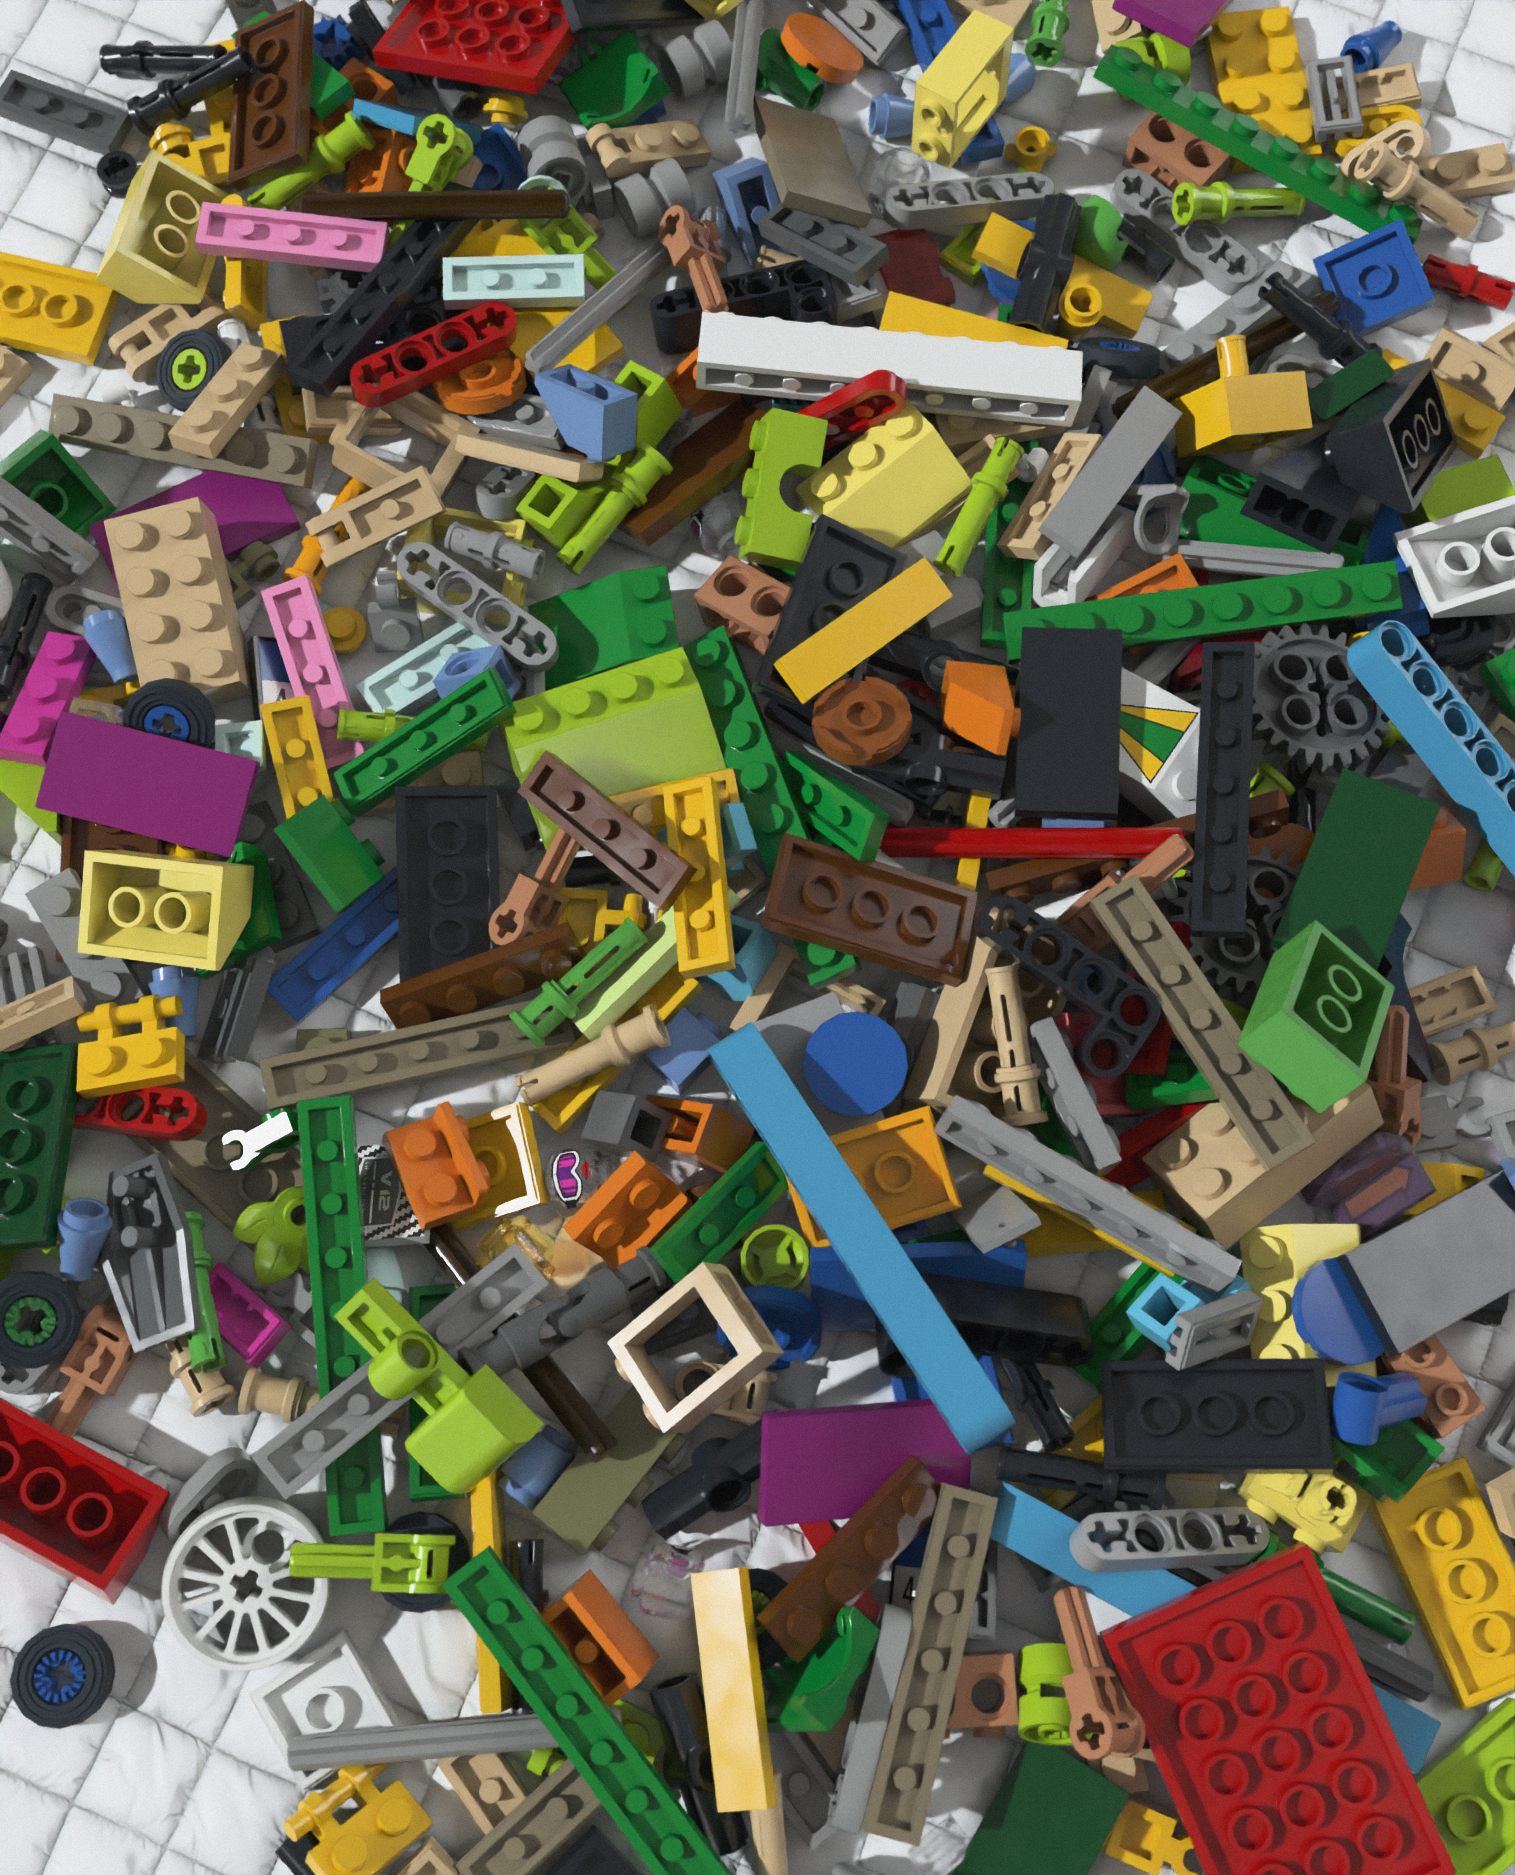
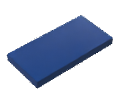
M1015 1239L1017 1242L1015 1247L1007 1248L1003 1244L985 1254L972 1241L900 1244L919 1273L1024 1288L1027 1259L1025 1239ZM832 1247L810 1248V1300L816 1304L823 1318L822 1331L875 1329V1312Z

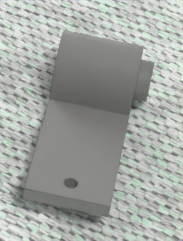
M958 1146L945 1151L962 1204L961 1208L945 1213L983 1254L1003 1244L1007 1248L1015 1247L1017 1245L1016 1237L1042 1225L1038 1215L1009 1188L982 1174L987 1163Z

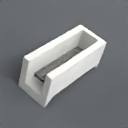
M1116 504L1077 559L1053 542L1034 565L1032 604L1039 607L1083 602L1123 551L1131 547L1135 512Z

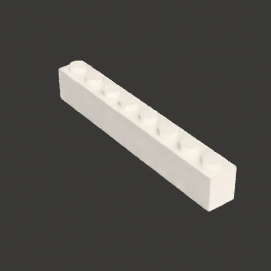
M702 312L695 389L819 401L852 382L871 374L873 371L889 370L906 382V399L908 398L920 412L1071 427L1082 398L1083 351L1067 350L1060 346L1046 348L1019 345L1012 341L1000 343L979 341L964 336L953 338L931 336L917 331L906 333L883 331L869 326L854 328L830 325L820 321L806 323L787 321L778 317L758 318L739 316L731 312Z

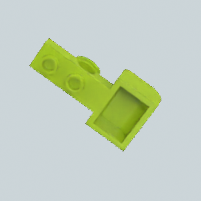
M374 1277L334 1315L341 1325L373 1356L374 1359L368 1367V1377L373 1388L381 1396L390 1400H401L410 1395L429 1414L408 1436L405 1441V1447L415 1460L449 1492L464 1494L472 1490L529 1442L544 1425L487 1364L470 1377Z

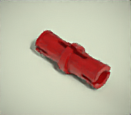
M1428 254L1422 266L1430 286L1455 294L1454 299L1464 301L1467 298L1505 311L1514 293L1515 282L1478 271L1479 266L1471 263L1466 267Z

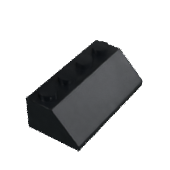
M1430 358L1394 369L1395 373L1391 378L1356 400L1326 436V459L1332 469H1337L1341 483L1402 514L1415 511L1458 446Z

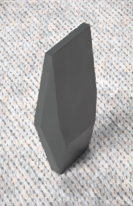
M154 1153L109 1173L106 1205L109 1208V1216L113 1224L102 1246L101 1265L134 1353H143L201 1330L191 1229L166 1154Z

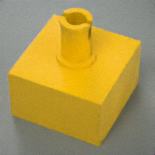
M1238 334L1216 340L1215 347L1217 348L1221 378L1171 401V405L1183 413L1174 425L1178 458L1254 451L1312 429L1305 371L1250 375L1245 345L1246 336Z

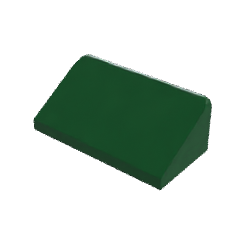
M1373 349L1308 391L1312 425L1328 420L1391 378L1395 373L1394 369Z

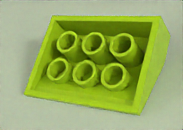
M683 647L514 701L513 704L517 713L498 725L500 738L521 785L545 750L558 756L606 796L727 768L701 687ZM528 802L547 852L559 826ZM582 845L579 850L585 849Z

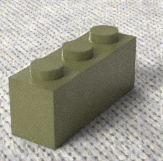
M634 1385L631 1386L603 1422L617 1440L614 1451L607 1458L594 1463L581 1450L532 1512L581 1555L587 1554L592 1547L599 1553L605 1548L620 1528V1525L614 1521L617 1514L626 1503L633 1508L640 1503L655 1483L648 1477L652 1469L660 1459L669 1465L688 1440L682 1433H663L662 1430L657 1429L651 1424L643 1411L642 1406L645 1402Z

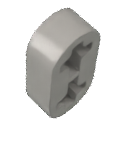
M503 464L495 467L476 486V513L481 517L492 520L514 518L519 514L516 510L517 506L535 484L536 473Z

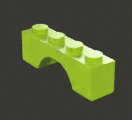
M630 360L613 383L638 394L635 447L642 441L655 449L684 409L665 378ZM636 448L615 456V459L612 461L604 462L603 476L599 481L573 482L542 474L517 506V512L526 520V523L538 538L561 550L610 491V478L615 472L621 473L637 454Z

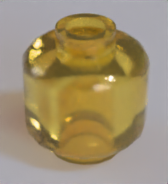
M504 1215L489 1228L477 1244V1247L481 1250L479 1256V1266L481 1269L515 1242L547 1281L556 1269L550 1263L556 1251L554 1241L534 1222L523 1215L512 1219Z

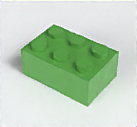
M1314 920L1273 953L1237 1045L1245 1050L1255 1063L1264 1066L1284 1083L1294 1096L1304 1100L1320 1114L1366 1082L1395 987L1322 924Z

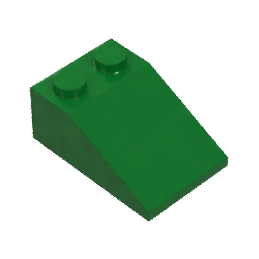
M667 565L617 572L528 606L529 614L546 625L554 633L559 647V657L556 663L549 670L545 671V691L679 648ZM541 639L540 642H538L537 644H533L537 646L544 655L547 651L543 644L544 639Z

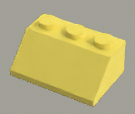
M152 149L131 181L95 280L138 304H199L204 297L217 255L199 253L195 244L202 203L221 204L222 200L229 194Z
M907 398L902 412L871 427L797 486L795 490L809 514L813 515L815 522L821 514H824L896 549L908 542L971 492L972 485L970 484L971 479L937 430Z
M85 850L77 953L213 971L221 970L251 916L254 866L126 850Z
M1283 1224L1254 1227L1239 1239L1243 1279L1247 1280L1252 1292L1262 1298L1261 1309L1250 1344L1251 1358L1320 1359L1315 1355L1318 1352L1313 1350L1309 1343H1304L1296 1331L1291 1311L1293 1289L1299 1278L1304 1277L1305 1273L1310 1269L1309 1267L1315 1262L1337 1257L1362 1244L1360 1225ZM1376 1360L1345 1367L1324 1362L1327 1389H1335L1338 1374L1342 1372H1356L1374 1378L1378 1377Z

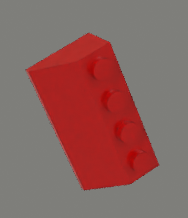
M0 1399V1542L114 1605L148 1552L159 1524L160 1513L168 1502L170 1492Z

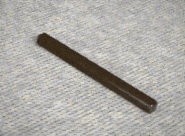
M562 189L306 193L302 196V213L368 221L565 219L568 217L570 210L569 195Z
M1325 290L1310 298L1331 317H1334L1335 313L1341 308V301L1336 298L1335 292L1332 290ZM1279 314L1242 333L1246 336L1245 345L1248 361L1303 333V331L1285 316ZM1215 347L1118 397L1112 405V412L1117 417V420L1120 419L1144 385L1167 402H1171L1219 377L1220 369L1217 348Z
M447 1223L430 1229L429 1243L423 1245L457 1289L482 1270L481 1266ZM515 1312L514 1314H512L508 1319H506V1320H505L503 1323H501L498 1327H500V1326H502L503 1324L509 1322L510 1320H512V1319L518 1317V1316H519L518 1313ZM498 1327L492 1331L494 1336L498 1334ZM550 1355L522 1370V1373L592 1462L598 1463L614 1451L617 1445L616 1438Z

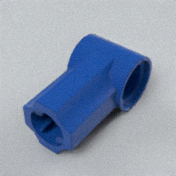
M1342 1372L1338 1374L1329 1415L1330 1433L1346 1442L1373 1445L1377 1442L1380 1429L1407 1423L1411 1418L1423 1415L1427 1397L1422 1393L1418 1379L1404 1372L1376 1378L1356 1372Z

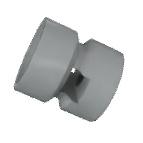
M711 20L696 27L694 32L690 33L689 39L684 35H679L659 44L657 47V57L663 77L678 101L683 102L704 92L706 82L713 86L729 80L733 45L727 32L717 20Z
M545 115L532 119L522 128L517 142L527 176L529 178L545 175L555 178L567 189L570 202L572 203L583 195L589 183V173L572 127L565 119L555 115ZM539 185L533 187L532 190L547 189L549 186Z
M672 157L652 165L646 171V178L639 173H634L613 184V194L620 215L631 235L637 240L658 231L662 217L674 205L686 208L689 216L695 213V202L689 182L678 162Z

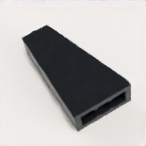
M1331 430L1263 467L1240 514L1328 555H1330L1348 522L1360 496V492L1341 483L1337 469H1332L1327 462L1325 442L1327 441L1326 436Z

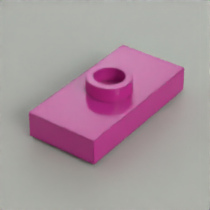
M219 1261L208 1276L219 1324L220 1337L250 1365L258 1368L293 1326L229 1267Z

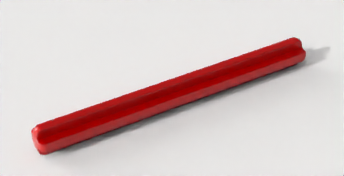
M1180 827L886 828L880 847L881 852L889 857L1145 858L1170 836L1178 834L1185 839V833Z

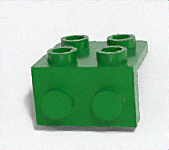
M1331 1405L1328 1407L1329 1415H1330ZM1411 1419L1407 1423L1380 1429L1377 1442L1373 1445L1346 1442L1331 1434L1333 1463L1338 1464L1339 1461L1346 1460L1360 1472L1355 1481L1381 1503L1385 1499L1387 1500L1388 1497L1396 1503L1400 1502L1445 1449L1442 1444Z

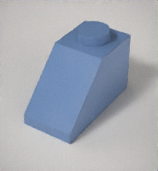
M751 157L711 172L721 207L727 212V223L749 266L755 268L757 258H760L759 252L763 244L769 248L791 254L792 252L763 238L759 231L757 221L779 203L767 162Z
M571 364L535 375L534 384L568 446L587 454L589 459L602 462L612 461L615 459V456L635 449L637 393Z

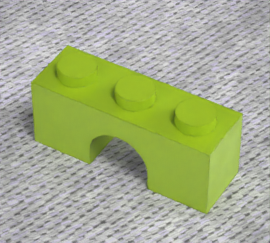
M772 408L760 421L756 420L754 422L749 442V448L755 450L753 469H747L742 485V496L748 498L746 514L739 517L734 537L735 544L740 545L738 560L790 571L798 568L810 537L813 515L796 512L784 503L780 494V481L782 476L787 474L808 478L821 468L828 420Z

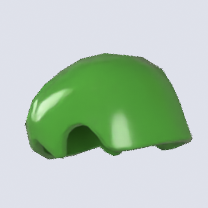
M1098 195L1090 196L1080 204L1082 206L1081 217L1077 225V232L1071 252L1107 271H1111L1120 264L1121 257L1128 245L1127 240L1119 241L1117 238V230L1122 223V216L1108 200Z

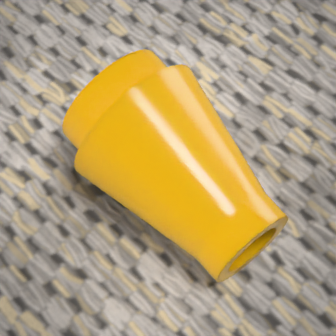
M1079 283L1062 293L1058 303L1057 336L1079 343L1085 334L1101 319L1104 313V303L1100 292L1094 286Z

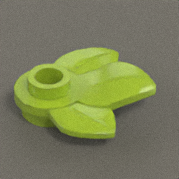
M293 1186L285 1189L277 1196L275 1201L257 1202L250 1205L241 1213L232 1230L233 1237L249 1244H255L253 1268L256 1278L261 1285H269L284 1280L293 1274L298 1266L310 1275L306 1218L298 1222L291 1220L292 1210L296 1206L304 1205L303 1186Z

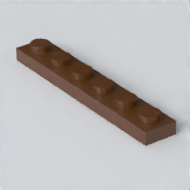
M1283 788L1250 797L1249 835L1252 838L1259 839L1274 835L1281 830L1282 826L1288 825L1289 805ZM1196 813L1148 826L1182 828L1185 833V840L1194 851ZM1035 858L989 871L985 874L993 898L999 895L1011 896L1027 904L1034 899V896L1054 891L1057 894H1064L1075 891L1083 885V882L1100 877L1104 878L1113 870L1115 872L1123 870L1127 873L1144 858Z

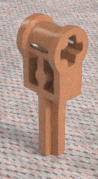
M674 205L670 207L662 217L659 225L658 238L660 243L668 248L673 265L690 274L703 312H728V300L718 276L719 270L726 263L718 244V226L710 220L699 221L689 216V212L682 206Z
M560 827L534 878L531 879L519 873L506 901L492 914L489 922V935L495 944L502 946L526 937L528 932L535 934L557 925L570 899L558 892L581 846ZM506 920L517 924V928L505 925L504 922Z
M1174 834L1121 878L1114 870L1111 871L1055 920L1059 925L1066 924L1086 947L1095 953L1099 952L1112 939L1091 909L1090 900L1133 874L1137 875L1147 892L1151 894L1194 858L1195 853L1192 847L1180 835Z
M1389 1005L1375 1051V1067L1369 1070L1366 1083L1372 1088L1384 1124L1362 1141L1366 1142L1375 1139L1391 1145L1392 1149L1406 1141L1412 1151L1419 1142L1423 1129V1117L1420 1113L1422 1081L1406 1076L1410 1015L1404 1006Z
M106 1302L97 1304L87 1315L80 1327L77 1339L60 1366L59 1371L71 1378L45 1424L71 1438H74L98 1394L115 1395L132 1363L140 1355V1353H134L121 1317L113 1313V1307Z
M1081 1586L1063 1588L1054 1595V1603L1074 1673L1061 1678L1072 1716L1069 1729L1073 1746L1082 1757L1089 1760L1104 1759L1108 1755L1117 1758L1133 1757L1140 1752L1144 1745L1146 1736L1144 1721L1140 1713L1131 1705V1701L1116 1668L1106 1667L1084 1589ZM1117 1723H1127L1129 1728L1117 1729L1116 1725ZM1086 1734H1099V1739H1087Z

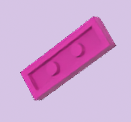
M51 631L47 632L0 734V759L46 767L61 710L72 713L97 657L84 637Z

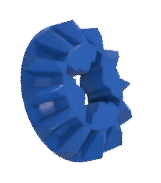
M322 14L320 22L314 24L313 51L338 72L352 57L362 62L365 50L358 45L347 27L348 23L341 14L334 20H328ZM336 38L337 45H331L324 53L322 44H328L331 39Z

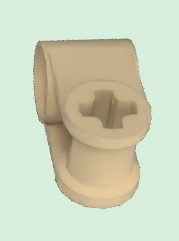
M692 1361L685 1364L679 1370L674 1383V1393L678 1402L680 1403L687 1397L683 1390V1381L690 1373L703 1372L711 1377L725 1365L707 1361ZM763 1370L710 1415L722 1417L723 1420L752 1426L762 1419V1412L767 1411L771 1384L777 1383L779 1375ZM750 1385H753L754 1390L750 1409H747Z

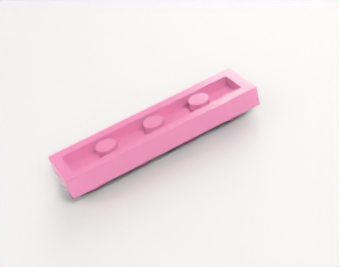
M203 202L195 244L198 252L203 254L371 272L387 254L390 232L386 222Z
M307 575L262 590L261 594L295 697L305 695L310 697L322 752L329 774L337 771L365 752L367 747L364 741L337 740L339 709L354 710L312 580Z

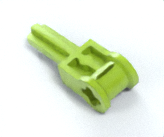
M429 115L418 127L416 134L417 147L405 171V174L413 179L408 191H441L449 181H455L459 170L467 166L472 159L474 149L470 136L462 129L456 128L454 123L445 115ZM430 132L437 137L435 141L429 137ZM456 145L461 149V153L454 149ZM395 220L390 231L388 244L393 247L415 220Z
M549 186L547 189H555V188H554L553 186ZM571 204L569 205L568 217L565 219H549L544 225L541 223L545 219H518L525 232L548 255L583 254L585 278L596 290H599L618 273L592 245L597 240L598 234L576 212ZM635 296L632 299H630L618 311L620 312L624 310L633 301Z
M375 1533L374 1545L297 1542L292 1545L290 1551L289 1573L292 1577L371 1579V1592L448 1594L441 1584L448 1578L450 1546L455 1545L456 1536ZM431 1550L430 1575L427 1577L428 1552Z

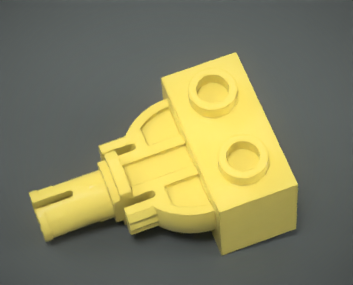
M1334 1470L1333 1474H1244L1234 1492L1248 1501L1245 1507L1261 1516L1265 1523L1274 1526L1276 1520L1280 1521L1295 1531L1292 1536L1293 1541L1296 1543L1305 1542L1309 1545L1310 1550L1319 1556H1322L1324 1550L1327 1552L1344 1553L1373 1498L1363 1488Z

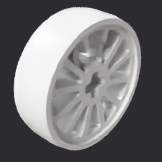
M239 1497L227 1500L206 1510L185 1529L167 1558L162 1577L161 1596L167 1623L178 1642L186 1651L203 1663L215 1668L228 1671H252L270 1667L287 1659L312 1637L325 1615L331 1596L333 1578H314V1588L311 1591L276 1584V1580L291 1576L289 1565H284L290 1559V1551L295 1540L304 1543H326L319 1529L304 1513L288 1503L269 1497ZM257 1518L259 1522L249 1530L242 1544L236 1519ZM220 1524L226 1526L234 1560H230L206 1537L208 1531ZM267 1529L279 1532L284 1538V1552L274 1558L261 1556L254 1545L255 1536ZM193 1546H198L224 1572L188 1566L187 1557ZM249 1570H253L259 1574L256 1584L263 1589L253 1587L248 1594H244L238 1590L241 1580L235 1577V1574L244 1577ZM183 1578L217 1584L220 1588L187 1598L183 1593L182 1582ZM271 1596L308 1603L310 1607L302 1619L295 1621ZM216 1600H223L224 1604L203 1626L198 1625L189 1612V1609ZM260 1608L265 1609L288 1633L277 1640H268ZM229 1610H233L235 1616L228 1643H223L211 1637L208 1632ZM245 1613H248L251 1617L258 1646L241 1647L237 1644Z

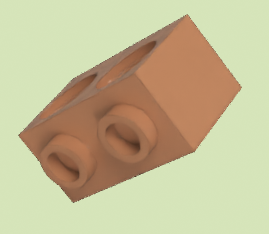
M1153 111L1130 135L1122 165L1127 169H1140L1148 173L1174 193L1177 186L1183 182H1192L1197 187H1208L1214 182L1223 181L1232 156Z
M729 555L694 594L705 625L713 629L724 625L731 632L734 641L764 656L792 583L785 582L783 584L768 576L757 564L752 562L746 564Z
M1435 1334L1401 1354L1389 1357L1385 1351L1375 1359L1377 1375L1379 1377L1404 1372L1418 1379L1419 1387L1427 1397L1424 1414L1413 1417L1411 1420L1434 1439L1444 1438L1486 1410L1484 1404Z
M1008 1650L963 1652L944 1740L950 1739V1729L972 1728V1737L1005 1736V1726L1019 1725L1013 1653ZM990 1678L998 1684L1000 1691L999 1699L992 1708L981 1710L973 1705L971 1698L972 1689L978 1681Z

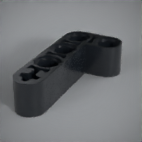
M805 259L720 279L728 300V312L735 315L758 318L778 317L787 321L806 323L820 321L838 326L835 295L827 273L822 268ZM694 285L666 291L654 297L650 302L649 309L659 350L670 355L694 351L699 346L703 312Z
M999 895L985 902L974 916V930L981 941L1014 964H1018L1021 969L1093 1017V1020L1078 1040L1074 1049V1060L1078 1069L1084 1075L1091 1078H1113L1121 1075L1128 1068L1159 1020L1161 1007L1157 996L1141 983L1018 899ZM1001 910H1005L1009 914L1006 918V923L1010 927L1020 931L1026 928L1028 924L1032 930L1020 939L1016 948L1012 943L1020 936L1006 928L998 933L994 932L991 928L995 920L989 916V913L996 914ZM1037 937L1047 938L1055 946L1056 957L1050 965L1038 963L1032 955V944ZM1082 967H1089L1098 975L1099 987L1092 996L1082 993L1077 987L1076 975ZM1128 996L1137 999L1142 1006L1143 1015L1141 1020L1134 1026L1127 1024L1120 1014L1122 1001ZM1098 1040L1106 1041L1114 1052L1111 1065L1103 1070L1097 1068L1091 1060L1092 1046Z
M919 1273L972 1354L1061 1367L1082 1365L1095 1355L1096 1347L1086 1302L1080 1297ZM876 1316L875 1334L878 1364L881 1372L893 1378L915 1376Z

